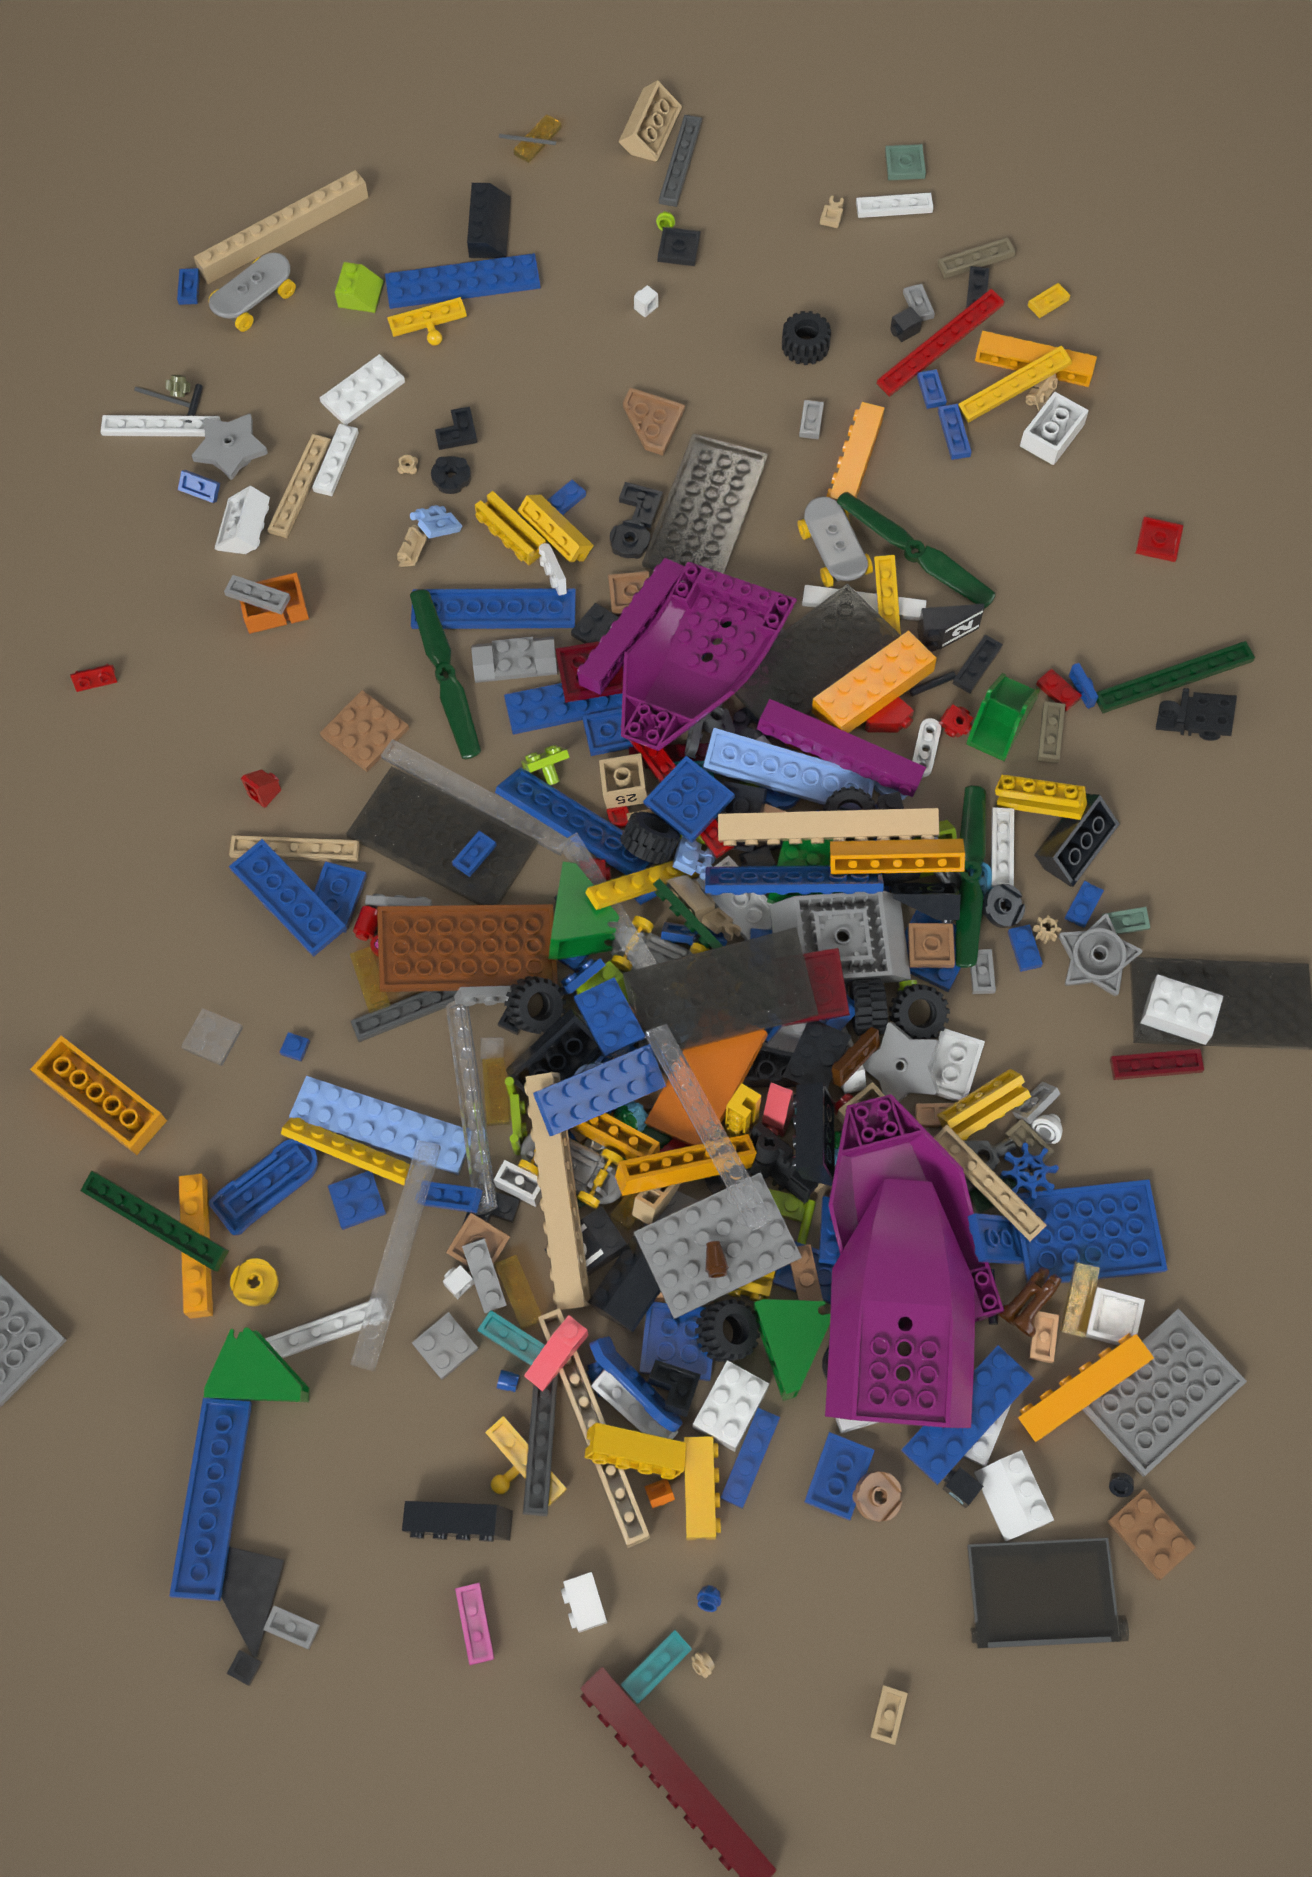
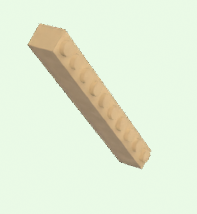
M355 170L195 255L194 259L201 276L207 284H210L368 199L366 182Z
M938 808L718 814L719 842H723L724 846H736L737 842H745V845H758V841H767V845H779L780 841H789V844H802V840H811V844H822L824 840L846 841V839H855V841H868V839L875 838L877 840H890V838L912 840L914 837H921L922 840L934 839V837L939 836Z
M550 1072L527 1076L524 1089L529 1098L528 1116L532 1120L533 1127L531 1129V1138L535 1142L536 1149L534 1161L538 1165L537 1183L542 1193L540 1206L545 1215L543 1228L548 1237L547 1255L551 1258L552 1266L550 1268V1278L554 1282L555 1288L553 1300L555 1305H557V1309L563 1310L589 1306L588 1301L591 1296L568 1130L554 1136H549L533 1092L561 1081L560 1073Z
M560 1308L538 1317L547 1342L564 1321ZM576 1350L559 1371L587 1446H589L590 1440L586 1439L587 1430L593 1424H605V1421ZM609 1463L595 1464L627 1548L650 1539L624 1469H618L614 1464Z

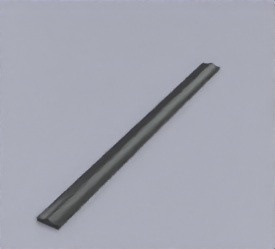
M499 134V138L556 145V141Z
M139 387L134 389V391L188 408L190 406V403Z

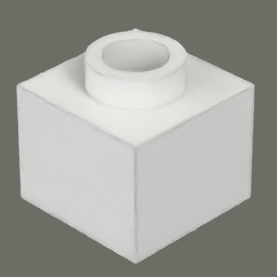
M648 285L635 294L634 309L642 316H648L658 307V293Z
M461 1265L458 1268L450 1269L444 1276L446 1279L443 1280L445 1287L457 1300L474 1285L473 1278Z

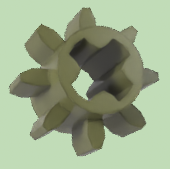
M171 375L170 380L166 379L165 389L170 391L171 396L185 397V393L190 392L191 383L186 381V376Z

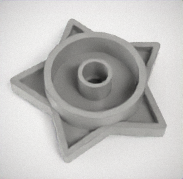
M247 414L230 422L205 418V439L192 454L194 462L213 464L232 480L238 471L247 466L252 459L264 456L268 452L267 448L253 436L252 416Z
M1107 913L1087 931L1062 932L1058 936L1070 958L1065 986L1093 983L1113 996L1119 994L1123 968L1142 953L1140 948L1122 940L1117 935ZM1093 954H1099L1101 960L1096 959Z
M889 1022L886 1026L880 1049L874 1052L862 1064L864 1069L880 1081L882 1092L885 1096L892 1094L898 1102L910 1093L932 1095L939 1093L932 1072V1062L940 1042L939 1039H912L896 1024Z

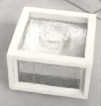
M1097 1287L1085 1337L1119 1346L1118 1340L1126 1334L1130 1333L1133 1336L1138 1333L1145 1300Z

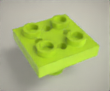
M552 745L545 748L544 753L537 754V752L526 755L525 760H522L521 763L523 769L528 772L542 768L547 784L553 785L560 781L554 763L570 757L567 749Z

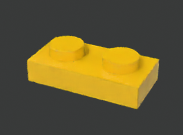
M1057 283L1029 300L1027 306L1041 318L1069 301L1071 295Z

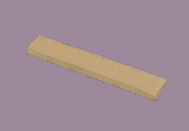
M312 434L268 527L270 534L288 538L331 444L330 438Z
M232 835L229 852L231 858H239L263 839L282 860L358 863L360 841Z
M948 1125L934 1137L964 1169V1175L1029 1241L1047 1226Z

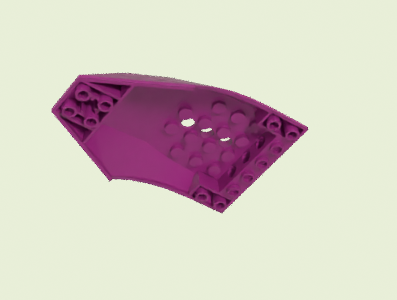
M687 562L654 620L627 652L624 651L621 737L659 751L690 730L735 694L751 677L772 647L797 599ZM726 621H731V622H732V624H731L730 627H727V628H723V627H722V625H723L724 622H726ZM717 638L723 639L718 645L712 644ZM705 653H712L713 659L709 662L702 661V656Z
M892 1094L847 1105L829 1200L830 1214L840 1254L884 1178L932 1182L974 1279L975 1323L1003 1312V1305L989 1263L979 1262L975 1254V1245L969 1230L967 1217L974 1214L964 1169ZM902 1317L898 1321V1326L902 1331H908L912 1327V1321L909 1317Z
M884 1178L832 1268L825 1417L946 1428H971L975 1343L974 1279L932 1182ZM909 1317L911 1319L912 1327L910 1330L902 1331L899 1328L898 1321L900 1318ZM903 1341L908 1342L911 1346V1351L906 1356H901L897 1350L899 1343ZM901 1366L907 1367L910 1373L905 1381H900L896 1377V1371Z

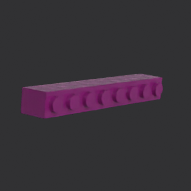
M664 558L660 564L656 565L653 574L644 581L641 590L634 594L631 603L624 607L621 616L612 623L609 632L602 636L596 649H593L586 662L579 666L577 671L579 685L600 695L623 666L624 651L627 652L649 627L668 598L685 566L667 558Z
M769 699L757 726V730L765 735H771L786 744L796 746L804 752L812 753L825 761L835 763L843 769L853 771L864 778H869L884 787L892 788L902 795H908L912 798L926 769L923 765Z

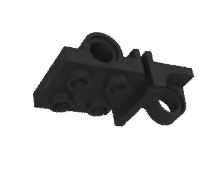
M1183 688L1181 705L1171 700H1165L1160 703L1156 730L1181 732V735H1184V730L1188 731V736H1191L1192 733H1198L1200 738L1208 741L1218 740L1221 735L1232 736L1237 695L1194 692L1193 697H1189V688Z
M760 1122L753 1127L750 1136L757 1152L752 1167L749 1168L750 1173L754 1176L761 1172L763 1179L771 1176L774 1178L772 1185L778 1184L779 1191L786 1188L801 1202L807 1203L811 1193L818 1187L819 1183L802 1179L798 1171L793 1168L792 1158L796 1156L793 1155L794 1150L769 1128H766Z

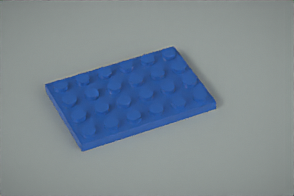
M1150 1180L1055 1189L1052 1192L1047 1190L1036 1191L1037 1198L1034 1202L1030 1201V1192L1016 1194L1047 1225L1031 1241L1018 1230L1026 1283L1034 1272L1041 1267L1049 1270L1048 1278L1056 1274L1061 1278V1283L1161 1273L1168 1270Z

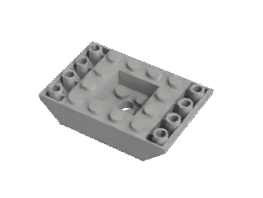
M883 891L875 894L855 892L854 894L834 893L793 896L769 906L775 959L839 948L845 985H851L853 980L880 978L883 983L911 980L901 902L894 899L892 893ZM845 932L849 939L842 942L838 940L837 933Z

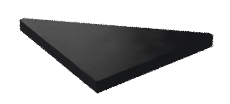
M229 1547L221 1597L251 1655L258 1658L265 1633L263 1628L272 1609L285 1560Z

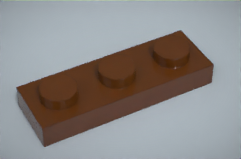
M870 1027L852 1047L847 1049L842 1058L833 1064V1084L842 1087L878 1049L880 1045L879 1031Z

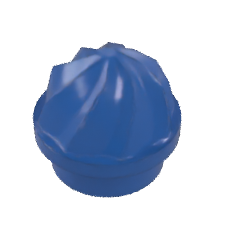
M704 1586L697 1595L698 1606L704 1611L714 1612L721 1605L720 1591L714 1586Z

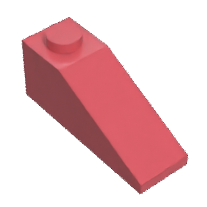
M771 1082L762 1124L769 1128L776 1136L784 1137L794 1114L793 1091Z
M568 1315L551 1336L524 1377L543 1392L589 1336L588 1330Z

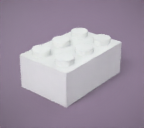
M1054 392L1023 432L1020 447L1054 465L1085 425L1089 410Z
M1157 975L1151 985L1140 1023L1206 1045L1213 1035L1223 996Z
M727 1360L693 1423V1429L707 1437H713L714 1441L735 1452L769 1388V1383Z

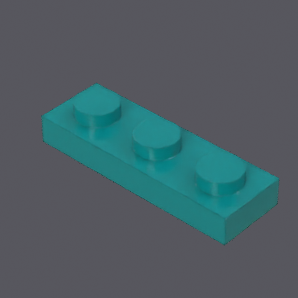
M491 1310L478 1328L479 1333L529 1365L533 1364L545 1346Z
M674 1630L621 1686L639 1704L692 1648Z

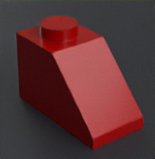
M897 697L866 720L865 730L870 733H898L902 728L907 729L911 725L914 710L901 698Z
M261 769L241 777L248 796L264 808L281 791L279 779L271 772L266 773Z

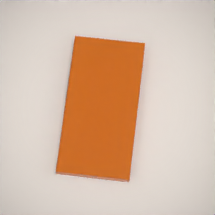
M707 1006L669 1076L666 1087L662 1089L645 1121L646 1126L690 1146L712 1142L726 1115V1106L741 1083H743L768 1036L767 1031Z

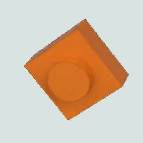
M662 1479L644 1486L652 1508L675 1500L668 1479Z

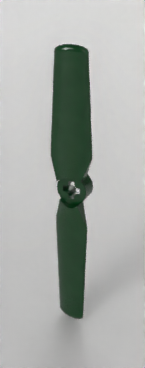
M844 492L838 497V505L890 544L904 550V557L908 561L917 562L926 573L973 603L984 604V609L993 602L995 592L942 551L927 545L925 547L921 541L914 540L904 528L849 492ZM917 549L918 552L911 553V550Z
M424 589L415 590L410 593V598L425 653L436 668L435 677L438 684H440V701L462 759L474 758L481 752L465 690L457 680L455 669L451 665V648L430 592ZM443 672H447L448 678H444Z
M975 785L965 787L960 839H963L965 849L964 872H960L962 884L959 889L960 916L959 920H956V966L961 968H969L977 964L983 906V893L979 881L982 877L981 865L986 855V790ZM969 869H973V876H968Z

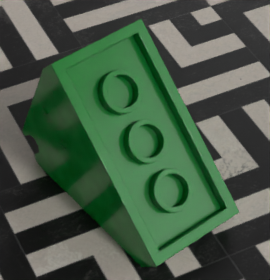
M1002 673L989 687L984 700H982L966 744L1005 761L1039 696L1040 689L1030 688L1006 677V674Z
M564 861L562 863L548 959L560 960L612 951L613 947L607 946L604 942L616 939V928L609 927L608 923L618 922L619 915L611 906L598 910L595 909L585 893L588 887L594 885L576 863Z
M762 1299L754 1302L752 1313H756L758 1317L756 1319V1322L760 1323L758 1331L761 1333L760 1337L782 1401L797 1397L830 1325V1314L821 1315L818 1312V1308L826 1304L825 1301Z
M245 1327L243 1332H239L237 1339L234 1337V1329H230L204 1387L205 1398L224 1400L309 1402L310 1392L309 1386L278 1354L262 1334L257 1330L252 1331L248 1327Z

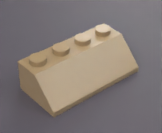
M658 80L643 88L619 140V143L631 155L655 162L659 159L682 108L681 104Z

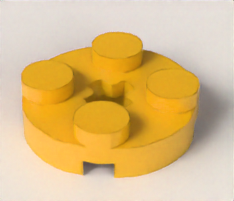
M252 1258L246 1260L245 1263L240 1266L238 1265L234 1269L230 1279L231 1290L234 1296L244 1305L259 1306L268 1304L278 1288L277 1272L263 1259ZM258 1277V1281H260L259 1286L252 1288V1285L248 1284L249 1280Z

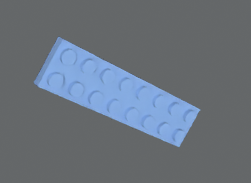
M717 728L712 730L703 764V769L822 805L826 804L827 798L834 791H839L842 787L850 788V786H853L855 789L861 788L872 797L875 781L864 778L853 771L843 769L835 763ZM846 803L839 808V810L843 811L862 810L854 803Z
M306 1076L289 1115L290 1118H301L306 1123L323 1127L348 1139L456 1175L460 1173L475 1134L472 1130Z

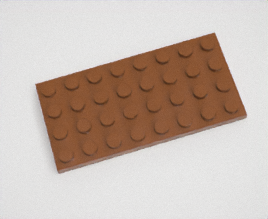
M553 904L377 906L380 992L458 991L460 987L511 986L512 984L518 985L517 980L520 978L525 979L526 976L549 979L552 983L558 985L557 961L548 959L554 921Z

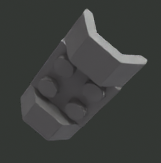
M533 637L495 640L492 643L476 644L471 647L475 683L557 675L554 637L535 639Z

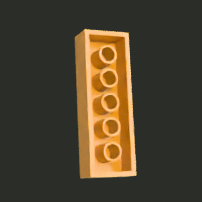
M908 630L814 697L812 713L820 721L850 733L891 701L933 673L937 658Z
M60 1036L30 1069L41 1081L135 1155L140 1153L167 1122L157 1109L63 1036Z

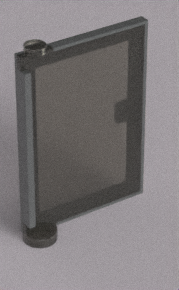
M1108 1538L967 1545L975 1627L970 1628L971 1642L977 1643V1649L1124 1642L1129 1640L1127 1618L1125 1615L1117 1614Z

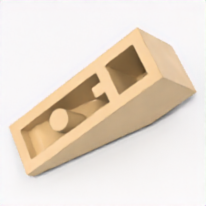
M681 1183L640 1192L635 1198L632 1215L648 1225L654 1223L664 1212Z

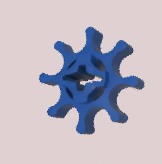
M1023 1143L1021 1147L1022 1157L1016 1158L1010 1152L1005 1154L1004 1159L1012 1164L1013 1169L1011 1171H1002L1000 1178H1012L1016 1183L1012 1191L1016 1194L1019 1189L1025 1188L1030 1192V1201L1034 1202L1037 1198L1036 1187L1042 1186L1048 1192L1053 1191L1054 1184L1046 1180V1174L1057 1173L1059 1167L1058 1165L1050 1167L1043 1163L1042 1158L1046 1156L1047 1148H1043L1040 1155L1033 1156L1028 1151V1144Z

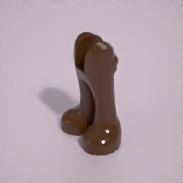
M1041 1267L1034 1272L1021 1292L1009 1304L1003 1305V1312L998 1313L1007 1323L1012 1326L1015 1325L1030 1338H1033L1036 1334V1328L1033 1323L1035 1316L1055 1294L1061 1283V1278L1056 1274L1048 1278L1049 1270L1045 1267ZM1035 1295L1034 1299H1033V1300L1029 1303V1305L1021 1312V1310L1023 1309V1307L1025 1306V1304L1027 1303V1301H1028L1032 1296Z

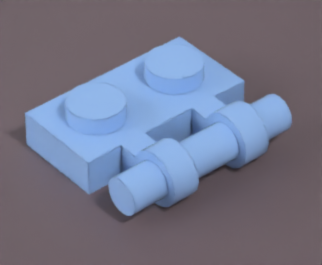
M434 505L430 506L429 509L420 508L410 513L411 520L419 521L418 526L429 539L457 533L462 528L460 522L451 512L446 513L444 506Z
M682 836L678 843L672 867L690 876L696 872L700 874L702 880H705L706 867H712L711 864L714 863L715 856L709 848L706 851L701 850L702 844L696 840L691 843Z

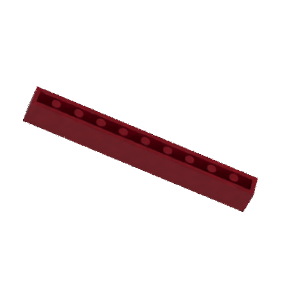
M601 1667L580 1688L583 1692L580 1696L589 1708L594 1705L599 1710L600 1714L597 1715L599 1720L606 1728L611 1725L617 1733L614 1737L623 1748L628 1745L634 1751V1754L631 1756L640 1768L645 1765L651 1771V1774L648 1776L658 1789L663 1786L669 1794L666 1796L668 1801L675 1809L680 1806L685 1811L686 1815L683 1817L693 1830L698 1827L704 1834L701 1837L702 1841L710 1850L715 1847L719 1851L721 1856L718 1859L728 1871L733 1868L739 1877H771L777 1869L607 1671Z

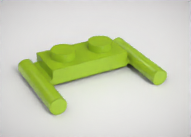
M507 1077L505 1084L510 1098L513 1130L510 1142L514 1154L520 1155L521 1144L524 1141L523 1136H528L526 1122L522 1123V1115L526 1114L525 1102L520 1101L514 1079Z
M769 1189L782 1218L802 1222L797 1242L806 1245L816 1202L808 1200L804 1204L792 1194Z

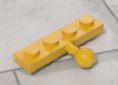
M459 297L387 317L393 337L427 328V341L429 344L436 346L441 343L442 334L435 329V325L467 317L462 299Z
M503 1416L485 1432L513 1464V1467L504 1475L499 1474L493 1477L491 1489L496 1494L506 1493L510 1488V1482L518 1474L526 1478L528 1444ZM552 1471L548 1506L567 1490Z

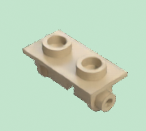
M1056 374L1034 385L1035 388H1032L1026 396V403L1028 405H1037L1038 411L1042 409L1058 385Z
M416 525L409 527L405 537L407 542L402 543L397 553L400 567L415 566L420 552L425 545L427 536L424 532H420V528Z

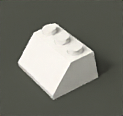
M249 486L228 498L214 549L247 554L252 550H256L260 544V533L265 525L264 518L269 510L268 503L270 497Z
M1022 1450L974 1472L977 1481L984 1486L981 1490L1005 1542L1054 1521Z

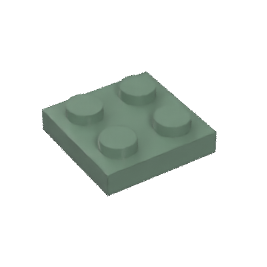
M922 144L885 146L888 180L925 179L926 171Z

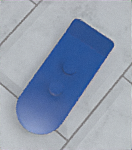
M293 1139L282 1142L273 1149L272 1153L219 1190L210 1199L209 1206L231 1234H242L251 1224L313 1177L318 1168V1156L315 1149Z
M608 1336L590 1342L589 1345L595 1360L644 1407L645 1411L667 1430L676 1432L683 1424L680 1416L664 1410L666 1400L616 1351L611 1338Z

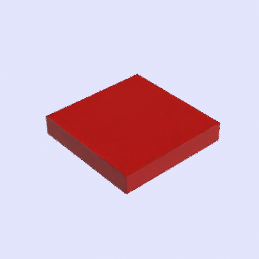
M1143 517L1135 554L1176 562L1184 525Z

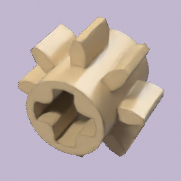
M1049 915L1045 919L1039 917L1037 919L1038 925H1034L1032 931L1037 932L1035 939L1044 941V944L1049 940L1055 942L1057 939L1056 934L1061 932V928L1057 927L1058 919L1054 920Z

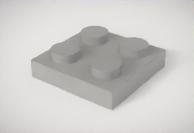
M449 1312L412 1342L441 1380L479 1350Z

